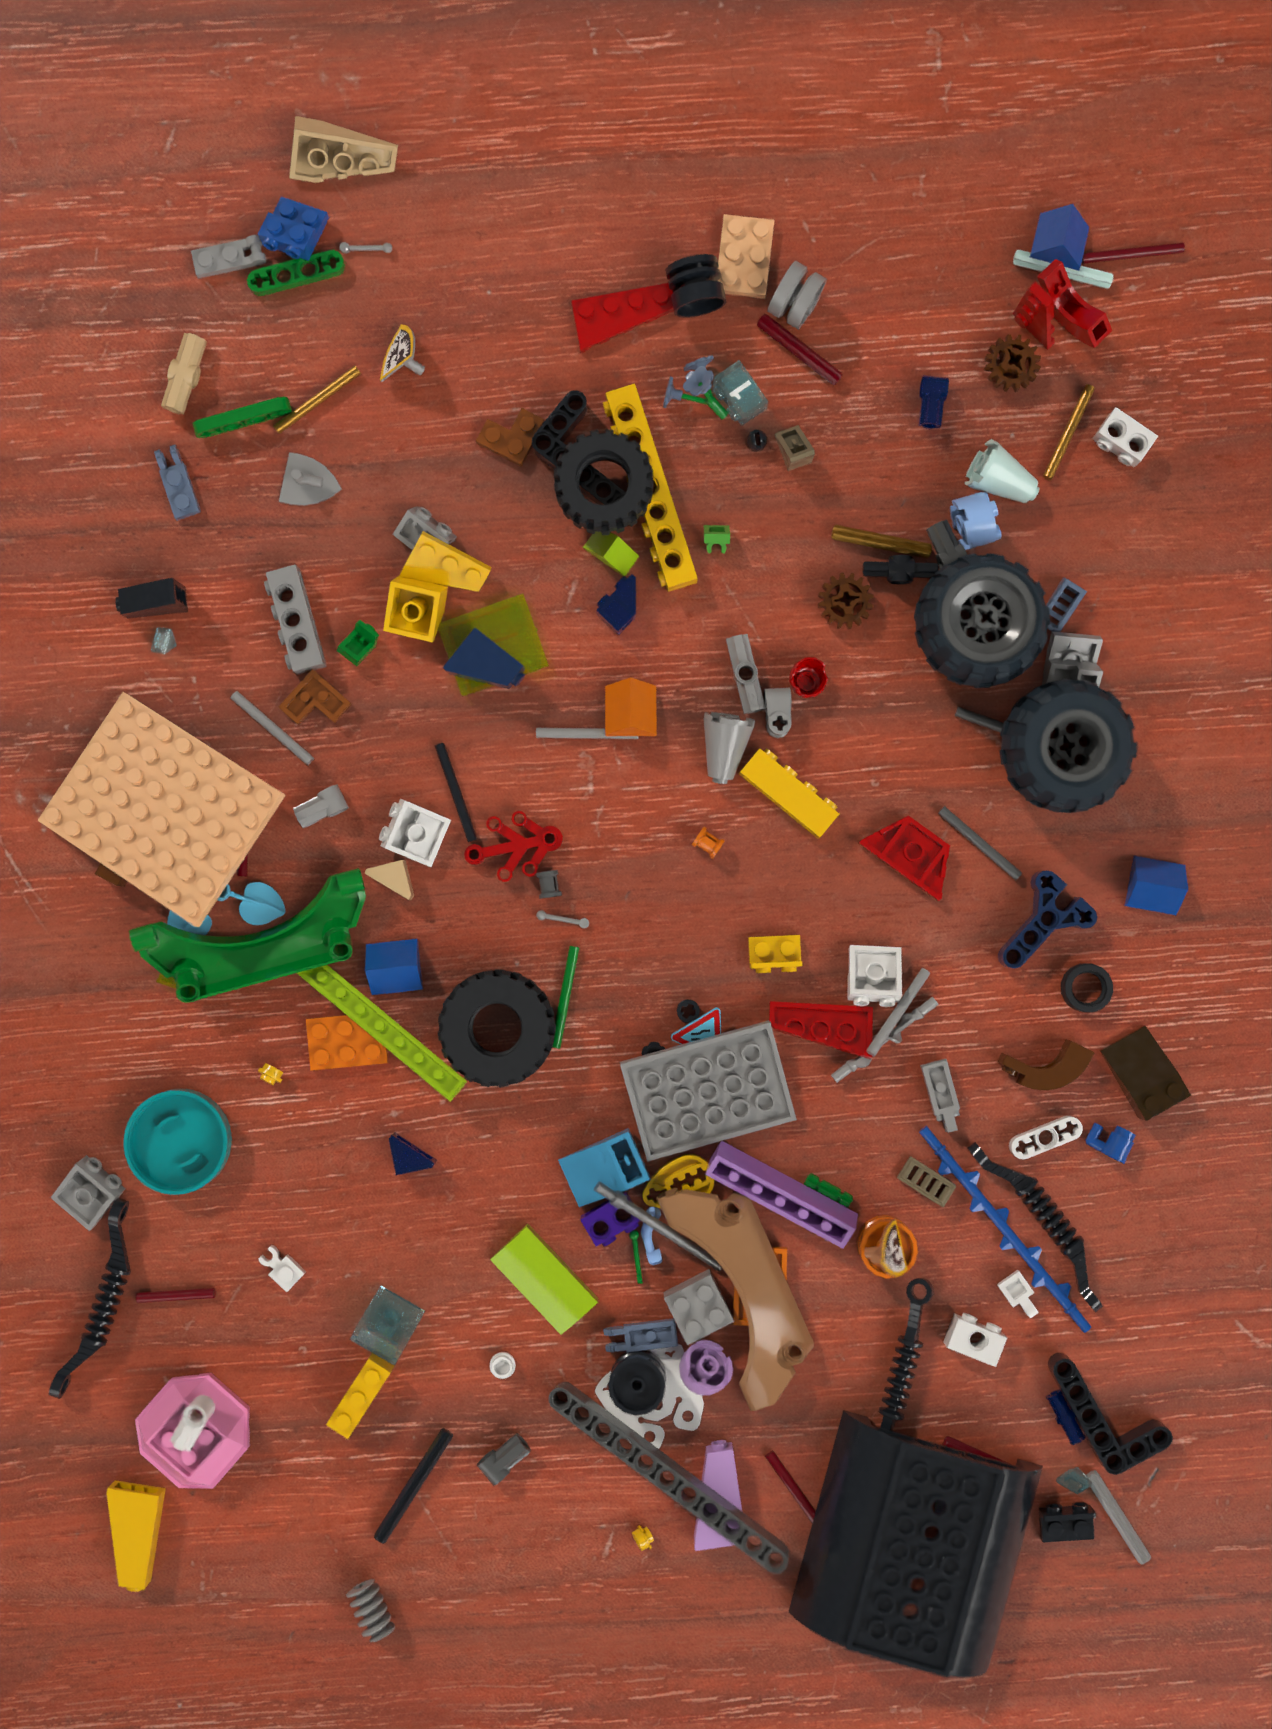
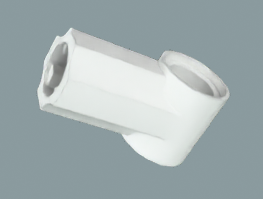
M200 1395L184 1410L183 1417L170 1439L173 1447L180 1451H191L206 1422L214 1413L215 1404L210 1397ZM196 1409H199L203 1415L199 1414Z

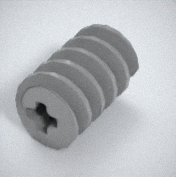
M374 1579L359 1583L346 1594L347 1598L355 1597V1600L350 1603V1607L359 1606V1609L354 1613V1617L363 1616V1619L358 1622V1627L367 1626V1629L362 1632V1636H371L370 1642L381 1640L395 1629V1624L390 1622L391 1614L386 1612L387 1605L385 1602H382L383 1595L378 1593L380 1587L377 1583H374Z

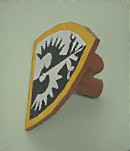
M893 1219L884 1230L881 1245L865 1248L864 1253L865 1257L871 1258L874 1264L879 1263L887 1274L899 1277L908 1269L896 1219Z

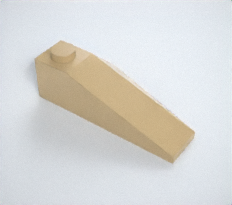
M295 116L289 178L316 183L324 182V179L336 177L345 179L351 175L363 174L367 176L394 172L398 145L321 120Z

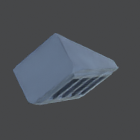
M1063 577L1046 604L1049 607L1050 615L1059 620V623L1055 625L1050 621L1047 629L1052 632H1061L1087 591ZM1067 588L1075 593V597L1071 598L1063 593L1064 589ZM1062 597L1070 602L1069 607L1058 602V598ZM1055 605L1065 612L1064 615L1061 616L1051 610L1052 607Z

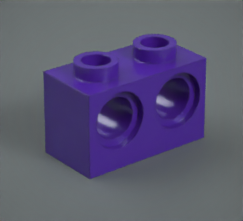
M626 1190L622 1191L627 1196V1199L632 1202ZM610 1200L596 1206L581 1215L580 1218L596 1247L600 1244L603 1247L611 1244L617 1239L615 1235L622 1231L629 1233L639 1226L637 1222L640 1220L631 1214L625 1220L619 1219L616 1216L618 1209L609 1203ZM597 1221H604L607 1223L608 1229L603 1233H599L594 1229V1224Z

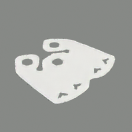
M679 1344L677 1347L648 1350L660 1358L666 1370V1389L662 1400L663 1406L660 1410H653L648 1414L635 1416L624 1413L617 1408L609 1396V1390L603 1391V1388H606L609 1383L611 1371L600 1380L595 1389V1394L604 1408L643 1438L647 1431L654 1432L655 1440L650 1443L658 1449L665 1436L663 1428L645 1422L640 1424L638 1422L639 1417L659 1421L672 1413L676 1398L681 1397L682 1402L679 1403L673 1418L674 1424L680 1429L694 1431L700 1425L704 1402L702 1395L691 1392L680 1378L679 1364L685 1352L682 1345ZM675 1350V1353H673L672 1357H670L669 1355L665 1354V1352H670V1353H671L672 1351ZM635 1380L636 1384H641L639 1380ZM687 1410L691 1411L694 1415L690 1422H686L682 1418L683 1412Z

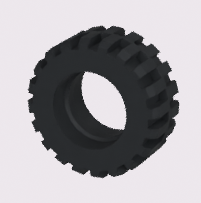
M598 429L592 430L589 436L585 437L584 434L577 436V441L574 444L569 442L565 447V453L559 455L557 468L554 469V488L557 501L566 518L571 519L573 524L579 529L583 527L591 534H595V531L602 532V535H610L609 532L611 531L620 533L628 525L630 527L635 525L637 519L640 516L643 517L647 511V506L651 502L653 492L652 465L649 463V457L646 452H642L640 449V444L635 440L632 442L628 440V435L622 432L620 435H615L614 430L606 429L605 433H598ZM598 461H610L620 465L625 470L629 481L625 495L617 502L608 505H598L588 501L581 493L579 480L581 473L589 465Z

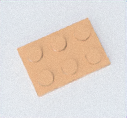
M724 214L718 261L721 277L718 281L723 283L725 294L756 298L766 297L774 220Z

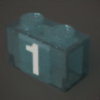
M740 360L714 377V387H712L714 394L720 401L722 399L728 405V414L733 421L738 420L741 426L767 409L768 400Z

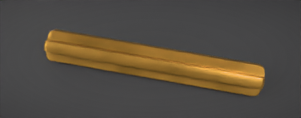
M834 525L831 538L834 540L923 558H929L932 552V545L925 542L841 525Z

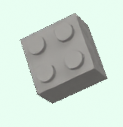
M710 1269L663 1292L664 1300L687 1345L734 1322L733 1315Z

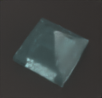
M160 627L156 629L151 652L166 654L177 646L172 629Z
M1079 1467L1069 1469L1056 1479L1057 1483L1076 1494H1080L1092 1485V1482Z

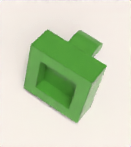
M704 525V543H707L708 553L712 552L713 544H720L721 553L726 552V544H730L729 525Z

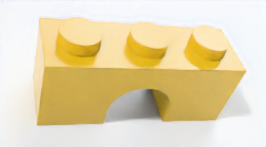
M372 1352L326 1425L348 1439L395 1365L377 1353Z

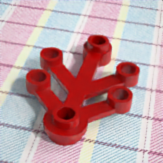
M516 811L511 817L513 824L518 827L523 826L536 835L535 837L524 838L504 825L500 818L492 816L486 822L487 828L492 832H498L511 842L483 848L477 844H472L466 848L464 857L468 863L479 865L486 857L513 852L505 866L497 871L498 879L502 882H508L512 879L513 871L527 849L538 847L532 859L525 862L522 866L523 873L528 877H532L538 872V866L548 851H555L561 846L563 842L561 831L554 826L542 828L528 819L524 812ZM517 814L524 816V821L520 824L515 822ZM493 819L499 821V826L496 829L490 827V821ZM547 834L554 835L555 840L553 843L545 841ZM472 850L479 852L477 859H471L470 852ZM528 864H533L535 867V871L532 874H528L525 871V867ZM507 869L510 873L507 879H502L500 876L501 871Z

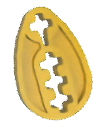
M683 1154L662 1166L650 1178L643 1189L644 1202L648 1206L661 1208L658 1200L648 1199L647 1196L650 1194L651 1188H654L655 1191L674 1189L671 1188V1185L674 1184V1178L682 1181L688 1172L691 1176L697 1174V1168L701 1167L705 1171L709 1163L701 1156L695 1154ZM705 1175L706 1179L702 1181L700 1177L694 1179V1185L690 1186L688 1182L682 1184V1190L687 1189L710 1194L714 1186V1179Z

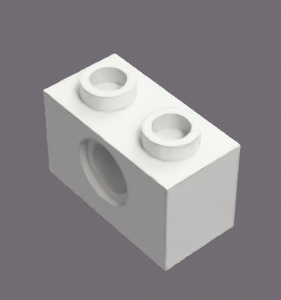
M964 1312L962 1316L954 1313L943 1341L946 1347L996 1367L1007 1337L1001 1332L1002 1328L990 1322H987L986 1325L978 1323L976 1317ZM973 1333H982L979 1342H970V1337Z

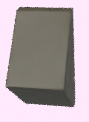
M799 425L775 433V438L787 471L812 463L815 451Z

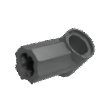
M948 520L938 522L927 528V534L937 553L936 560L940 569L959 557L967 555L964 547L958 544Z
M516 1433L496 1451L493 1449L477 1463V1466L491 1484L495 1486L510 1473L512 1467L531 1452V1449L525 1439Z

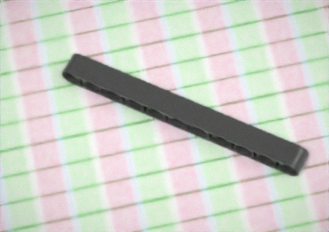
M569 1382L559 1383L550 1392L549 1404L555 1411L768 1571L780 1573L786 1568L789 1559V1549L784 1542ZM558 1391H563L567 1394V1402H563L558 1398ZM578 1407L586 1408L589 1412V1417H582L578 1412ZM599 1423H606L610 1427V1432H602L599 1428ZM620 1439L629 1440L632 1448H623L620 1444ZM641 1455L650 1456L653 1464H645L641 1459ZM662 1472H672L675 1479L672 1481L666 1480ZM684 1488H693L696 1492V1496H687L684 1492ZM705 1504H714L718 1511L715 1513L709 1512ZM727 1520L737 1521L740 1527L737 1529L730 1528L727 1525ZM756 1536L761 1540V1544L753 1545L749 1542L748 1538ZM773 1552L780 1553L783 1556V1560L774 1561L770 1554Z

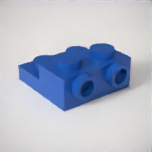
M281 196L273 214L268 212L258 232V236L262 245L271 251L279 250L294 259L302 258L309 261L328 222L329 216L326 211Z

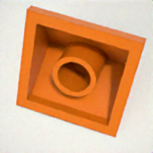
M630 677L605 686V736H657L656 685Z

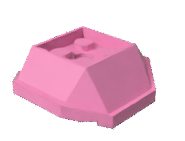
M212 1373L173 1377L135 1419L140 1454L178 1488L213 1489L250 1446V1407ZM200 1395L210 1397L215 1404L214 1413L206 1422L191 1451H180L173 1447L170 1439L183 1417L184 1410L196 1397ZM196 1409L199 1414L203 1415L199 1409Z

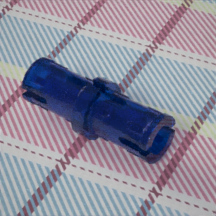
M1061 1390L1051 1392L1046 1396V1399L1056 1415L1055 1420L1057 1424L1062 1426L1071 1445L1082 1442L1081 1440H1084L1086 1437L1075 1419L1076 1416L1070 1410Z

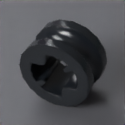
M690 999L681 1001L676 1010L679 1019L687 1023L696 1020L700 1013L697 1003ZM688 1004H692L694 1006L692 1009L696 1010L694 1016L683 1017L684 1012H681L682 1006L687 1007Z

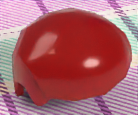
M805 657L794 664L790 670L789 683L795 694L802 698H814L824 691L828 681L824 662L816 657Z

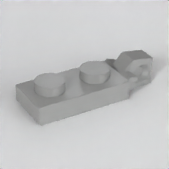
M947 1059L920 1065L936 1120L943 1121L945 1131L948 1133L958 1130L955 1116L960 1115V1106Z

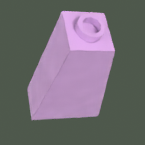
M726 1440L714 1441L711 1445L706 1446L701 1481L742 1511L732 1442L727 1443ZM705 1504L709 1512L715 1513L718 1511L714 1504ZM696 1517L694 1531L695 1551L734 1545ZM727 1520V1525L730 1528L737 1529L740 1527L737 1521Z

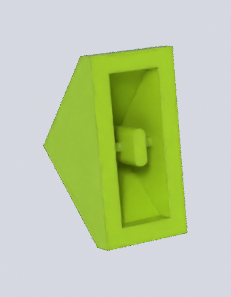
M595 531V534L591 535L583 549L623 577L627 575L639 558V555L613 533L602 535V532Z

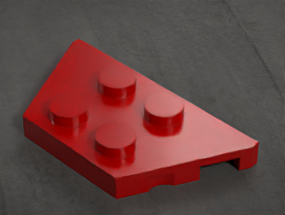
M908 815L859 841L858 844L937 901L942 899V888L946 876V863L949 857L950 845Z

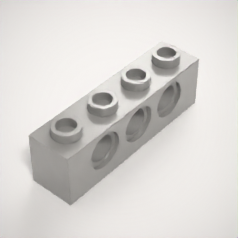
M295 564L266 572L267 581H264L268 596L272 595L274 601L271 611L275 621L279 620L281 630H278V636L281 644L286 645L288 654L284 655L288 669H292L294 673L299 675L310 672L312 669L317 670L327 667L300 569ZM287 590H291L293 592L292 599L288 602H283L282 594ZM292 615H299V623L294 627H290L288 624L289 618ZM300 639H305L307 642L306 648L303 651H296V642Z

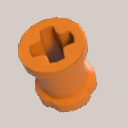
M704 826L692 843V846H698L710 854L709 857L713 859L725 840H719L709 833Z

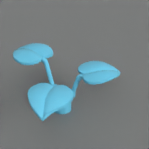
M262 882L249 883L245 888L244 896L232 892L229 884H227L217 901H224L231 896L243 900L239 905V913L244 921L252 925H264L285 914V906L279 894L272 887ZM170 910L167 924L187 932L206 935L211 929L212 920L207 915L198 928Z

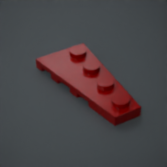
M668 283L571 300L580 352H585L594 345L605 343L616 335L627 333L638 325L649 323L673 312L674 308L671 299L673 291L669 289Z
M769 1002V1021L772 1030L870 1060L872 1059V1056L866 1050L872 1043L873 1007Z

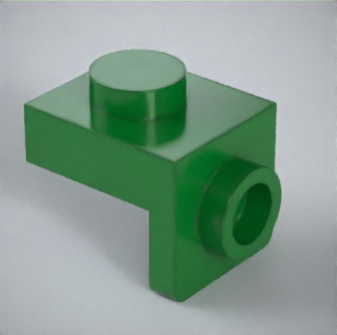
M358 620L354 630L338 645L337 652L355 666H358L376 647L379 634L370 624H365L363 621Z

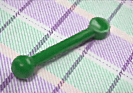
M632 1230L629 1232V1237L632 1239L637 1283L642 1284L637 1243L639 1233L637 1230Z

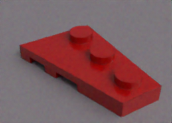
M1035 281L1024 294L1013 315L1015 316L1016 323L1021 328H1026L1048 350L1055 344V339L1051 336L1055 331V327L1051 324V320L1054 318V300Z

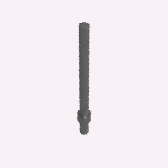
M600 1181L596 1184L594 1190L610 1200L609 1203L617 1209H624L715 1270L720 1271L722 1269L721 1265L707 1251L629 1201L625 1194L619 1190H612Z

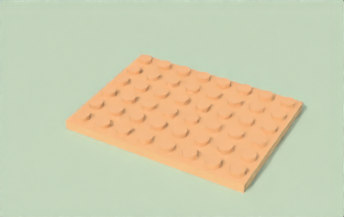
M122 692L38 821L199 928L285 795L130 695Z

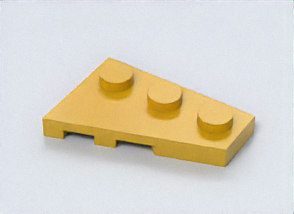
M422 531L399 577L479 592L491 571V567Z

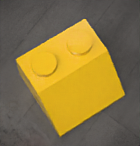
M397 576L390 582L383 631L433 643L444 614L448 587Z

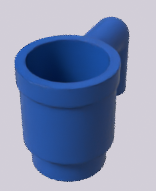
M1094 1123L1086 1138V1144L1125 1164L1134 1145L1133 1140L1136 1135L1120 1126H1116L1114 1132H1111L1105 1143L1098 1139L1104 1127Z

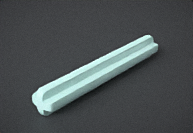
M1017 250L1013 258L1014 265L1040 272L1051 264L1031 258V252ZM1081 266L1079 271L1065 267L1069 279L1105 289L1110 288L1113 281L1112 273Z

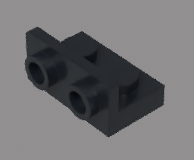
M1074 1502L1072 1506L1048 1504L1046 1508H1039L1040 1537L1042 1542L1095 1539L1093 1518H1096V1512L1091 1505L1085 1502Z

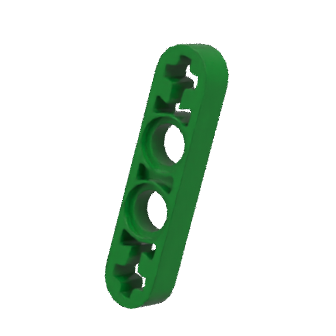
M328 250L311 255L309 261L299 258L253 270L247 277V284L252 293L257 296H265L337 277L344 272L345 261L338 251ZM332 258H335L337 262L334 269L329 265ZM318 261H321L324 272H321ZM313 264L315 266L313 275L305 276L302 274L304 265ZM287 270L291 273V277L287 282H279L277 280L280 271ZM269 274H272V279L275 282V285L271 284V279L268 276ZM257 278L265 281L262 283L261 288H258L256 285Z
M277 397L202 418L192 424L197 438H207L288 415L292 412L288 397Z

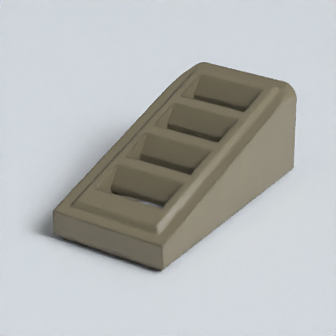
M909 1156L897 1176L899 1180L941 1207L945 1206L956 1188L953 1182ZM916 1165L919 1168L913 1178L909 1180L907 1177ZM925 1171L928 1174L919 1186L916 1183ZM932 1178H936L937 1180L931 1190L927 1191L926 1188ZM942 1183H944L946 1186L944 1187L940 1196L936 1197L935 1194L939 1190Z

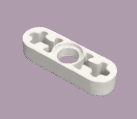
M1063 1116L1014 1136L1010 1140L1009 1150L1019 1159H1028L1079 1138L1083 1127L1077 1118ZM1068 1121L1071 1124H1075L1076 1127L1072 1129V1134L1067 1131L1059 1133L1062 1137L1061 1139H1059L1057 1131L1053 1128L1056 1126L1058 1130H1062L1067 1127L1066 1122ZM1049 1130L1052 1133V1141L1049 1144L1043 1145L1039 1141V1135L1042 1131ZM1033 1135V1141L1038 1146L1037 1149L1033 1145L1025 1147V1153L1019 1150L1016 1151L1020 1140L1025 1144L1032 1142L1029 1137Z

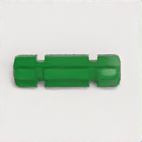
M812 1173L804 1181L805 1186L815 1189L818 1193L833 1201H837V1203L846 1208L850 1206L853 1200L851 1194L846 1191L841 1192L840 1188L825 1180L820 1181L819 1177Z

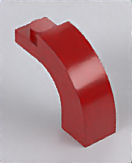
M1055 259L1037 276L1040 286L1054 300V318L1072 336L1086 345L1095 348L1112 332L1106 313L1088 304L1075 291L1063 262Z

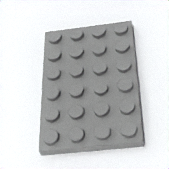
M769 1020L620 1062L647 1162L797 1120Z

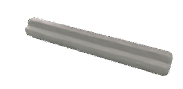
M1096 1470L1087 1473L1085 1480L1139 1564H1145L1151 1559V1555Z

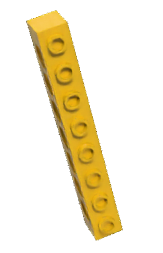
M634 383L606 392V401L602 403L606 417L611 416L614 426H610V429L614 430L615 435H620L622 432L628 435V438L630 436H637L641 440L639 443L642 452H646L649 457V463L652 465L653 485L656 491L652 494L651 502L648 504L647 511L643 516L645 522L641 523L645 538L650 537L653 547L649 548L653 562L658 561L661 571L657 572L661 587L666 586L667 591L670 592L695 584L698 580L636 385ZM622 412H629L633 417L629 421H622L619 419V415ZM654 508H660L664 515L659 519L651 517L650 511ZM667 532L671 535L672 539L668 543H662L657 537L660 533ZM670 556H674L679 559L680 563L677 567L672 568L666 565L665 560Z

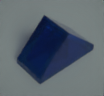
M396 1132L390 1136L389 1144L396 1175L429 1169L437 1162V1159Z

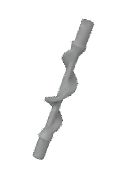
M931 997L911 1013L903 1014L898 1021V1026L892 1030L884 1044L889 1040L900 1043L902 1041L901 1031L915 1020L924 1018L928 1012L939 1005L937 1001ZM860 1056L856 1059H850L831 1076L838 1083L849 1073L855 1072L857 1068L868 1066L871 1060Z

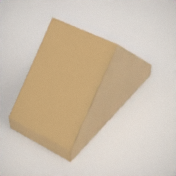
M405 860L366 869V875L406 899H413L414 892Z

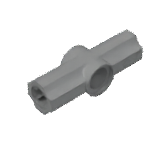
M748 634L727 638V648L743 713L751 714L765 710L758 679V670L754 663ZM748 668L751 670L753 677L750 680H742L739 676V670Z

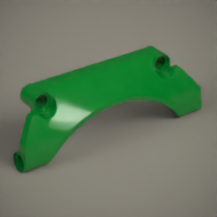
M359 868L331 875L318 895L298 914L277 926L257 933L232 937H216L195 934L164 922H156L130 929V941L134 951H139L141 958L166 978L174 977L176 997L182 1002L191 1003L199 999L349 959L353 953L349 929L356 927L366 899L364 881Z

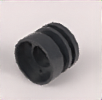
M700 254L685 257L671 263L665 269L667 279L669 280V289L674 291L671 299L676 316L688 318L706 315L722 308L726 304L723 283L718 281L721 273L720 269H718L719 264L716 256Z

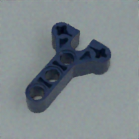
M1039 871L1031 877L1030 884L1034 890L1033 912L998 952V960L1004 967L1014 969L1021 967L1055 929L1072 926L1087 929L1095 925L1097 913L1082 897H1075L1062 911L1057 909L1055 899L1067 884L1052 871ZM1046 877H1047L1048 880L1046 881V883H1047L1049 886H1048V887H1041V884H1042L1043 882H1042V880H1041L1040 878H1046ZM1045 911L1049 912L1052 917L1050 924L1047 926L1041 922V916ZM1079 912H1086L1084 916L1086 922L1079 921L1081 919ZM1029 930L1033 932L1035 937L1030 945L1024 941V934ZM1013 949L1017 953V960L1010 964L1006 959L1008 951Z

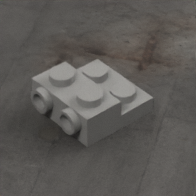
M86 1155L74 1165L51 1196V1199L90 1231L97 1225L106 1211L112 1207L115 1200L121 1196L126 1188L121 1185L122 1181L117 1175H109L102 1169V1163L97 1158H89Z

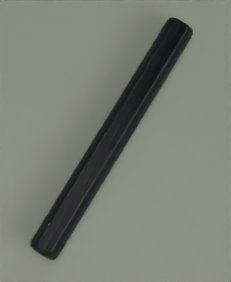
M445 1428L440 1430L378 1527L374 1538L380 1543L384 1544L387 1542L450 1443L453 1434Z

